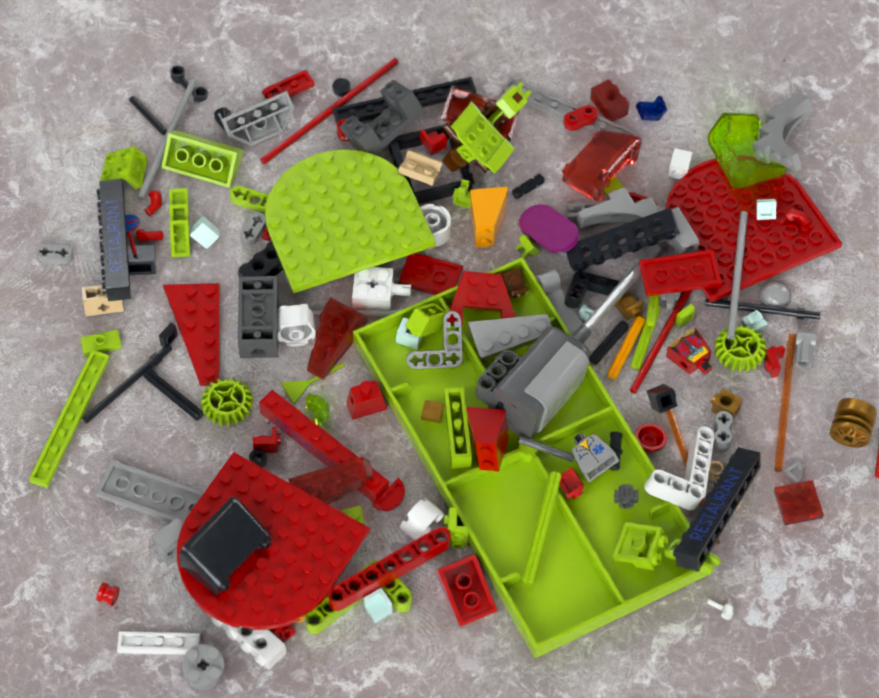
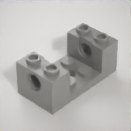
M178 517L152 535L154 556L159 563L163 562L167 567L177 561L178 537L183 526ZM190 596V599L196 605L194 599Z

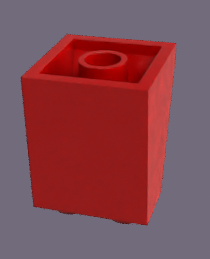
M467 407L469 433L479 470L499 472L509 440L506 410Z

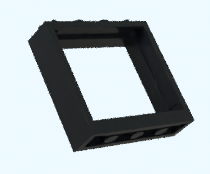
M444 125L424 129L427 134L436 131L438 135L444 133L451 149L457 143L453 138H449V134L442 128ZM420 130L398 135L388 144L394 166L398 170L404 162L400 150L423 145L420 141ZM468 163L465 167H460L459 172L462 179L470 182L468 188L470 192L472 184L475 182L473 173H469ZM404 175L418 204L451 197L455 188L461 187V181L414 192L410 178Z

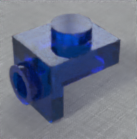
M658 96L654 102L639 101L635 105L641 120L659 121L667 111V106L662 96Z

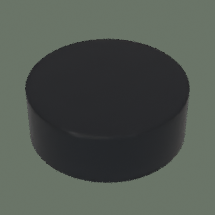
M345 78L336 79L332 84L334 94L337 96L347 94L350 91V82Z

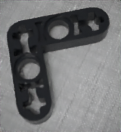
M578 271L571 280L564 303L567 307L579 308L587 290L608 296L620 281Z

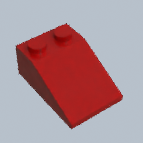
M475 554L468 555L435 569L444 594L460 627L497 612Z

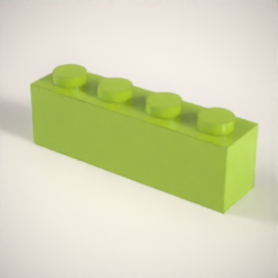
M464 387L444 389V406L451 468H471L472 455Z

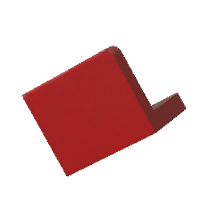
M424 129L420 130V141L431 156L447 148V137L444 133L438 135L436 131L427 134Z

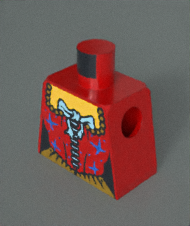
M693 328L667 347L666 357L688 374L699 369L706 375L713 368L708 363L711 357V349L696 328Z

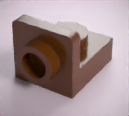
M520 268L501 273L509 296L518 298L524 296V292L529 291L528 286H525Z

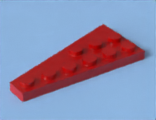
M220 283L163 285L200 386H210L211 382L216 384L217 379H220Z

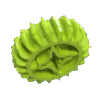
M740 323L736 327L735 338L732 340L727 338V326L724 331L719 333L715 341L714 350L716 351V358H719V363H725V369L731 367L732 372L738 369L739 373L742 372V369H745L748 373L750 368L755 370L757 365L762 363L767 347L761 333H756V328L751 330L749 329V324L745 328ZM728 342H730L731 348L729 350H727L725 346ZM752 346L755 349L754 354L750 353V347Z
M225 376L224 381L218 378L216 384L211 382L210 387H205V393H202L201 406L203 407V413L206 414V418L208 420L212 419L213 424L219 422V426L222 427L225 423L230 427L231 423L237 426L238 420L244 422L245 417H249L250 411L253 409L254 399L252 391L248 390L247 384L243 385L241 379L236 382L234 377L228 380ZM237 395L243 399L241 404L236 399ZM213 400L217 401V409L212 405Z

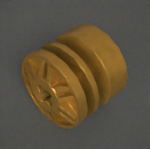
M841 399L837 403L835 418L832 420L829 434L831 438L837 443L851 448L866 447L872 435L877 410L870 403L861 399Z

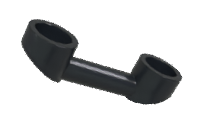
M180 65L173 66L170 70L172 81L176 84H181L186 89L189 82L185 79V69ZM204 87L194 88L192 93L193 100L195 102L206 100L208 98V90Z

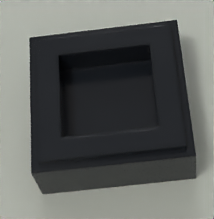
M170 323L160 333L159 340L161 346L170 345L178 336L176 325Z

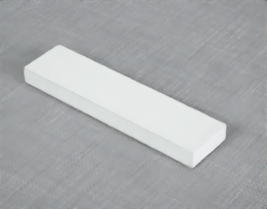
M119 631L117 652L185 655L189 649L200 645L201 633Z

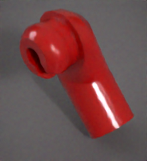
M158 190L149 192L148 196L150 197L151 204L144 210L148 216H152L162 206V195Z
M789 208L785 212L784 216L789 221L796 218L805 229L812 225L807 215L800 210Z
M138 229L135 233L136 239L140 242L163 240V231L146 232L144 229Z

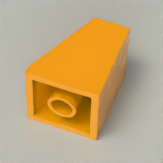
M507 186L470 190V216L475 248L494 246L507 211Z

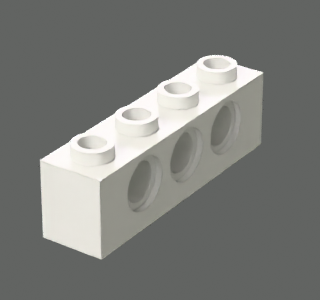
M213 617L211 618V621L218 628L222 627L226 630L225 633L231 640L234 641L236 639L240 643V647L247 654L250 652L261 667L265 666L270 670L287 653L286 645L269 630H253V628L240 626L237 628L224 624ZM244 631L252 632L250 635L242 634ZM259 644H266L264 648H257Z

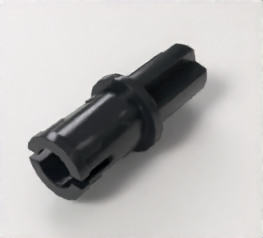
M611 432L610 448L619 459V462L609 468L611 471H618L620 469V457L623 454L621 449L623 434L620 432Z

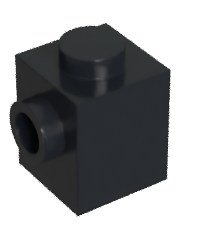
M661 384L647 390L651 408L657 412L663 413L678 406L673 388Z

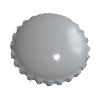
M768 281V283H764L760 288L759 298L765 306L785 308L790 303L791 293L782 282Z

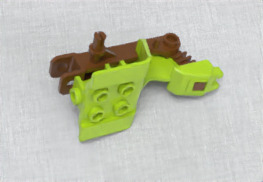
M522 81L517 85L510 86L497 102L491 99L483 105L484 110L471 101L452 125L447 122L442 127L449 134V138H453L457 142L443 158L444 165L451 172H456L460 167H465L469 162L474 161V165L479 166L484 173L490 169L495 174L512 154L515 148L500 134L503 131L499 128L498 124L502 125L508 118L511 119L528 102L527 98L530 96L531 91H522V86L524 85Z

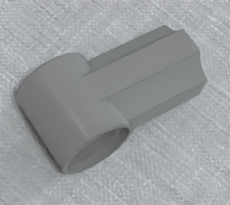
M797 330L795 365L801 369L812 367L813 350L815 349L817 337L815 332Z

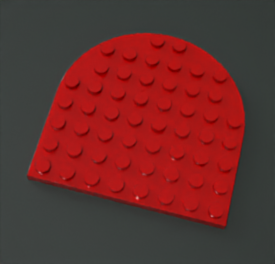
M744 156L725 159V157L711 159L688 170V173L674 184L668 195L665 209L679 207L699 239L697 252L712 249L714 251L721 286L702 289L710 303L732 294L740 212L746 211L748 217L740 290L842 247L841 240L801 184L792 175H787L772 163L766 164L758 161L756 158ZM775 199L776 219L757 220L756 200ZM789 208L800 210L807 215L812 225L805 229L798 219L793 218L792 221H789L784 216L785 212Z
M233 452L183 523L177 543L178 572L185 590L194 599L196 605L214 619L237 628L239 626L253 628V630L280 628L299 621V618L310 611H314L324 601L328 591L336 584L370 533L371 528ZM235 496L272 535V543L266 550L258 551L256 549L231 575V585L228 590L216 596L180 567V550L231 497Z

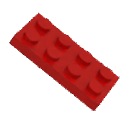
M713 249L639 260L638 263L646 297L721 286Z

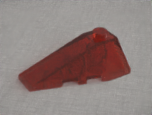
M331 297L320 314V324L315 335V345L311 351L307 367L309 373L322 380L325 379L353 344V331L364 327L368 322L362 313Z

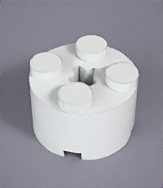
M434 204L423 205L420 208L436 241L435 247L441 246L450 239V213L443 206L438 207L434 206Z
M307 304L281 306L278 309L277 337L279 342H286L287 346L298 347L308 344L309 339L312 338L313 340L315 338L314 315Z
M424 498V501L421 499L407 514L409 516L408 521L405 522L403 520L400 529L413 540H416L432 530L442 527L444 524L442 521L445 518L444 512L427 498Z

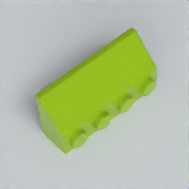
M174 130L168 133L161 168L230 188L240 168L244 150Z

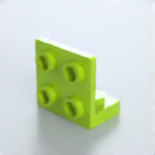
M136 146L107 153L100 181L122 179L135 189L142 188L148 157Z

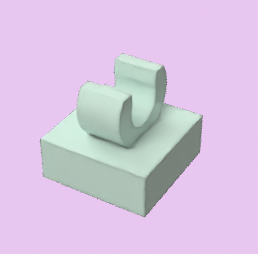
M775 199L756 200L757 220L776 219Z
M758 310L741 318L742 325L746 328L749 324V329L756 328V333L766 329L768 326Z

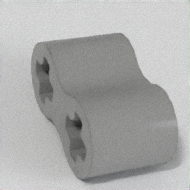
M727 411L717 413L713 427L715 431L713 448L720 453L729 450L732 440L730 430L733 417Z

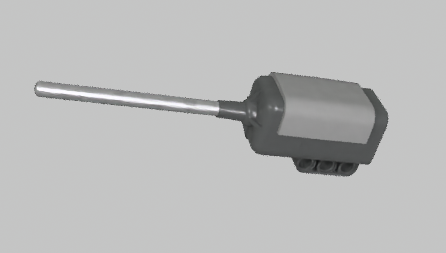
M658 245L650 246L639 260L656 258L661 251ZM639 260L585 323L571 336L557 327H549L533 343L524 356L520 357L509 350L503 351L479 377L475 390L476 397L486 403L489 409L506 410L508 429L517 435L529 439L535 433H540L582 384L590 357L589 349L584 345V342L641 275L638 265Z

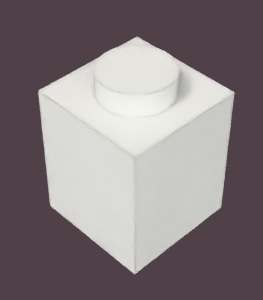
M674 148L668 176L675 179L683 178L690 168L692 152Z

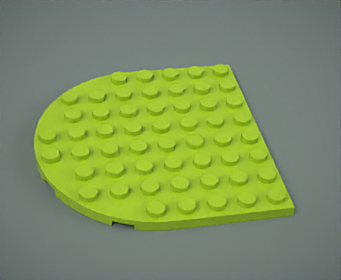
M332 150L307 157L283 173L274 184L267 199L265 209L267 230L293 294L436 246L432 232L404 175L399 174L398 169L387 160L364 151Z

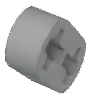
M262 213L252 214L240 234L244 245H254L265 230L266 218Z
M43 244L36 251L38 260L42 263L68 264L73 259L72 250L66 245Z

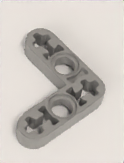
M448 311L443 316L444 350L412 351L406 357L409 367L412 369L457 367L461 364V318L457 312ZM451 314L457 318V321H454V328L458 327V331L446 330V328H451L450 322L447 321ZM456 334L458 336L457 343L449 344L447 341L448 335ZM442 353H445V357H451L452 353H455L456 356H459V359L455 360V363H452L451 360H445L446 364H442ZM422 354H426L425 360L427 365H423V361H418L417 365H414L409 360L413 358V355H416L417 358H423ZM431 354L439 355L440 360L435 365L429 362Z

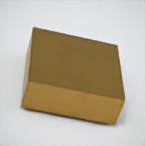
M425 400L421 420L440 423L444 403Z

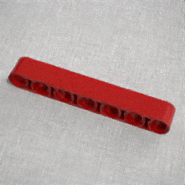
M438 527L331 587L328 591L329 607L335 611L343 610L447 551L450 547V531L445 527ZM438 538H445L446 540H445V541H438L437 539H438ZM426 547L429 550L421 551L420 548ZM410 557L411 560L405 561L403 558ZM387 567H393L394 569L391 570V571H388V570H386L385 568H387ZM371 576L377 578L376 580H373V581L368 580V578L371 577ZM354 586L359 587V589L356 591L351 590L350 588ZM336 596L342 597L340 600H333Z

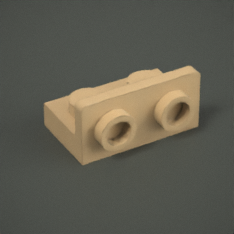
M408 150L405 161L400 165L398 173L433 185L439 177L443 163L434 158Z

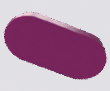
M538 204L531 206L520 216L519 227L523 234L530 237V239L550 253L567 252L579 240V231L576 225L548 205Z

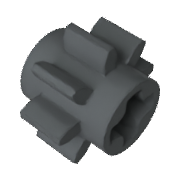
M629 484L620 485L618 490H615L614 503H619V507L623 509L634 507V503H638V490H633V486Z

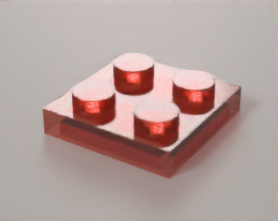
M813 480L774 487V494L784 526L823 518L824 514Z

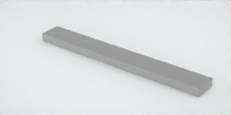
M510 77L502 89V94L510 86L517 85L521 81ZM523 83L522 91H531L526 104L554 117L564 120V116L567 113L580 108ZM599 115L596 122L582 128L629 150L633 148L639 138V133Z

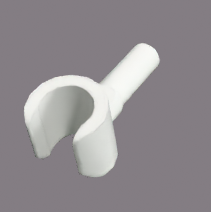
M711 599L708 600L707 604L722 611V618L732 619L734 612L730 604L722 605Z

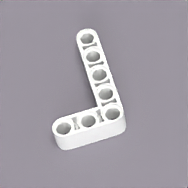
M701 426L691 439L684 479L662 470H654L644 484L646 492L685 509H696L706 493L714 432L709 427Z

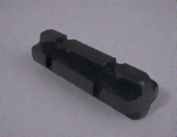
M541 174L535 175L534 179L530 178L522 183L520 187L514 188L512 195L515 199L521 198L522 194L525 195L537 188V186L542 185L545 180Z

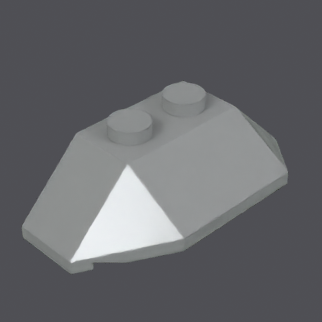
M286 91L221 119V122L228 137L248 146H253L283 133L294 106Z

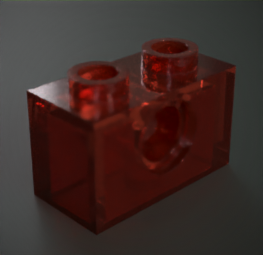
M610 79L591 88L590 99L606 119L615 122L628 115L629 101L626 97L622 96L617 85L613 84Z

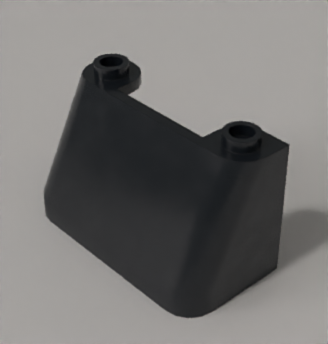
M233 496L183 545L180 550V567L214 595L218 596L221 592L224 593L231 585V575L256 549L261 551L269 548L272 543V535L246 506Z

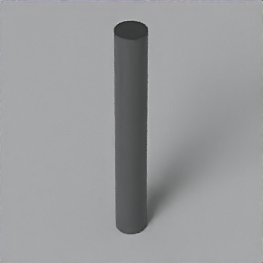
M519 435L517 443L573 462L575 457L571 453Z

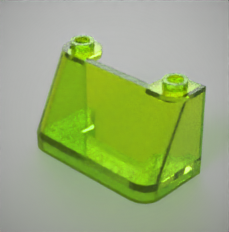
M722 113L708 133V144L733 188L742 189L781 177L788 169L774 161L766 164L755 158L753 143L758 141L757 137L760 134L758 128L762 126L757 114Z

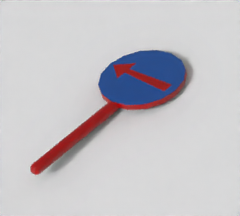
M128 214L125 215L126 231L133 254H136L137 251L131 232L138 228L140 220L137 216Z

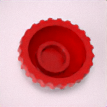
M652 423L642 424L634 433V436L645 452L662 450L668 439L666 431L659 425L657 426Z

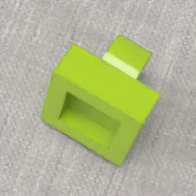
M523 234L519 238L522 244H519L516 250L521 252L525 249L521 257L527 259L531 254L537 256L541 253V250L530 237Z

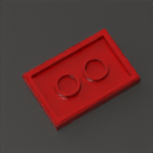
M414 253L408 255L398 284H411V289L437 295L458 285L463 265Z

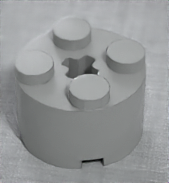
M201 644L192 647L186 652L182 663L186 681L199 690L214 688L224 675V660L218 649L211 645ZM201 664L207 666L205 671H202Z

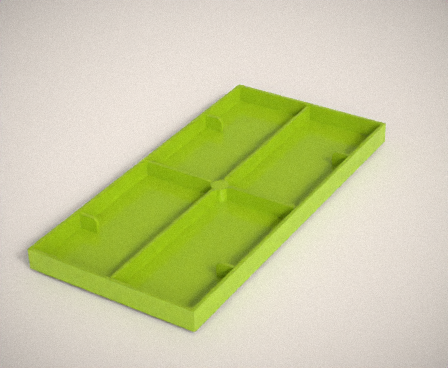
M523 257L487 272L501 274L515 268H520L525 286H528L529 291L524 292L525 295L518 298L509 296L515 316L547 314L552 327H557L571 336ZM458 285L353 331L355 347L374 380L377 381L382 394L448 509L449 507L457 508L458 526L468 527V544L534 659L710 575L701 572V570L697 572L676 566V560L665 556L664 550L676 538L681 540L683 533L687 532L690 524L678 505L646 492L644 484L656 469L590 364H588L582 384L540 433H535L530 439L573 454L572 449L577 446L574 438L578 434L583 433L586 438L595 434L610 447L611 432H620L623 434L621 444L623 454L620 457V469L618 471L608 469L591 482H588L575 457L573 462L517 443L519 435L508 429L509 440L499 472L479 470L471 438V468L452 469L445 406L441 422L436 423L421 420L425 400L444 403V389L464 387L466 408H488L486 403L476 397L475 390L479 377L497 357L481 361L468 322L500 319V312L463 308V325L461 326L462 362L457 367L412 369L406 362L407 355L412 351L444 350L443 325L439 332L423 336L417 350L396 343V334L403 317L409 319L416 307L436 303L448 312ZM451 326V328H446V330L458 331V327L454 328V326ZM454 333L448 335V343H457L458 336ZM533 344L512 352L522 357ZM442 353V364H446L445 360H451L452 363H455V360L459 359V356H456L455 353H452L451 357H445V353ZM422 354L423 358H417L416 355H413V358L409 360L414 365H417L418 361H423V365H427L425 360L426 354ZM431 354L429 356L431 364L435 365L440 360L438 354ZM573 467L586 486L582 489L584 493L576 499L572 497L567 499L565 492L559 485L533 584L523 583L522 577L550 472L556 471L562 474ZM629 484L633 486V490H638V503H634V507L623 509L619 507V503H614L615 490H618L620 485ZM625 522L663 528L668 537V544L666 548H662L661 563L656 565L654 570L636 568L633 563L614 560L613 554Z

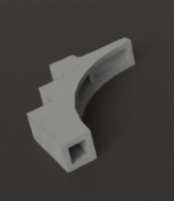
M796 93L765 112L766 124L758 128L760 139L753 143L754 156L758 161L766 164L774 161L794 171L802 168L798 152L791 149L786 143L793 129L804 118L813 113L808 96Z
M623 187L608 193L607 201L599 202L595 206L579 211L577 223L580 228L601 223L626 224L657 213L660 210L652 197L641 199L634 203L626 188ZM679 207L672 209L680 234L666 241L678 254L697 252L699 239ZM657 226L654 231H660L662 226Z

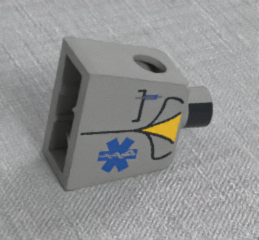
M581 433L574 438L577 446L572 449V452L588 482H591L619 462L615 452L595 434L586 438Z

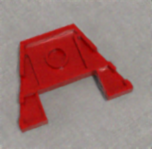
M463 272L449 311H455L460 315L461 326L463 325V308L500 312V319L516 317L502 274ZM451 314L447 321L450 322L451 326H454V321H457V318Z

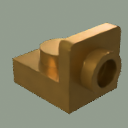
M630 292L621 297L615 304L627 321L640 316L643 312V301H637Z

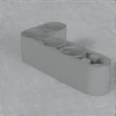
M555 269L536 276L538 283L572 335L583 324L573 308L567 307L564 303L565 295L560 289L561 281Z

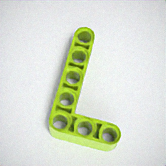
M373 560V561H371V562L368 563L365 567H363L361 570L367 568L368 566H370V565L376 563V562L379 561V560ZM371 576V577L368 578V580H371V581L377 579L376 577H373V576ZM398 578L389 583L394 586L393 588L381 587L391 601L392 606L398 612L405 613L411 609L412 593ZM354 586L350 589L356 591L359 587ZM327 596L314 611L306 614L307 631L311 634L321 633L359 601L343 610L328 612L326 611L329 608ZM336 596L333 598V600L342 599L340 596ZM401 598H405L408 601L402 603L398 600ZM312 620L320 621L317 624L310 623Z

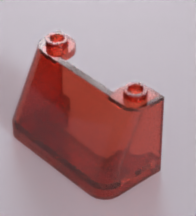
M596 131L592 140L569 164H565L562 169V182L600 202L604 197V194H602L603 189L610 186L611 179L626 163L634 164L638 160L642 138L633 134L614 131Z

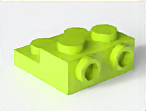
M625 522L613 558L615 561L633 563L636 568L654 570L655 566L661 563V550L666 548L668 537L662 527Z

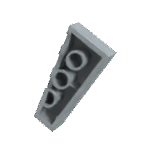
M547 314L468 322L482 362L499 356L503 351H514L531 345L547 328L552 327Z

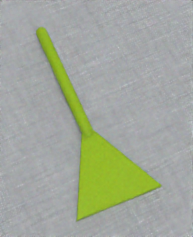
M342 363L308 381L280 383L293 404H295L312 382L344 367L345 364Z

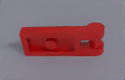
M303 70L266 87L262 94L265 98L269 99L287 91L289 97H293L314 87L315 84L307 70Z

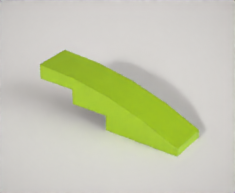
M169 189L171 257H190L188 189Z

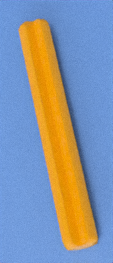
M640 316L635 318L607 372L608 378L612 380L617 379L645 324V318Z

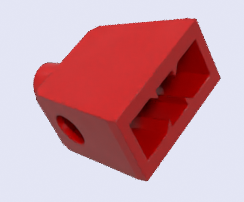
M363 381L360 385L350 388L346 404L352 420L387 410L377 381Z

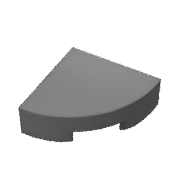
M799 460L783 472L795 487L801 483L803 478V466Z

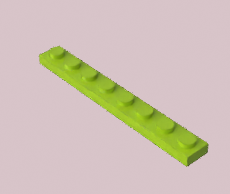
M94 350L91 351L31 473L30 483L49 488L110 361V355Z

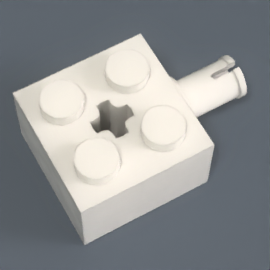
M372 267L357 272L354 275L352 307L359 310H391V301L394 295L411 296V284H394L393 268Z

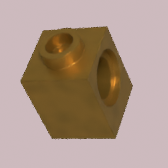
M722 388L720 393H715L711 400V404H713L711 412L717 415L718 412L727 411L734 420L741 409L743 399Z

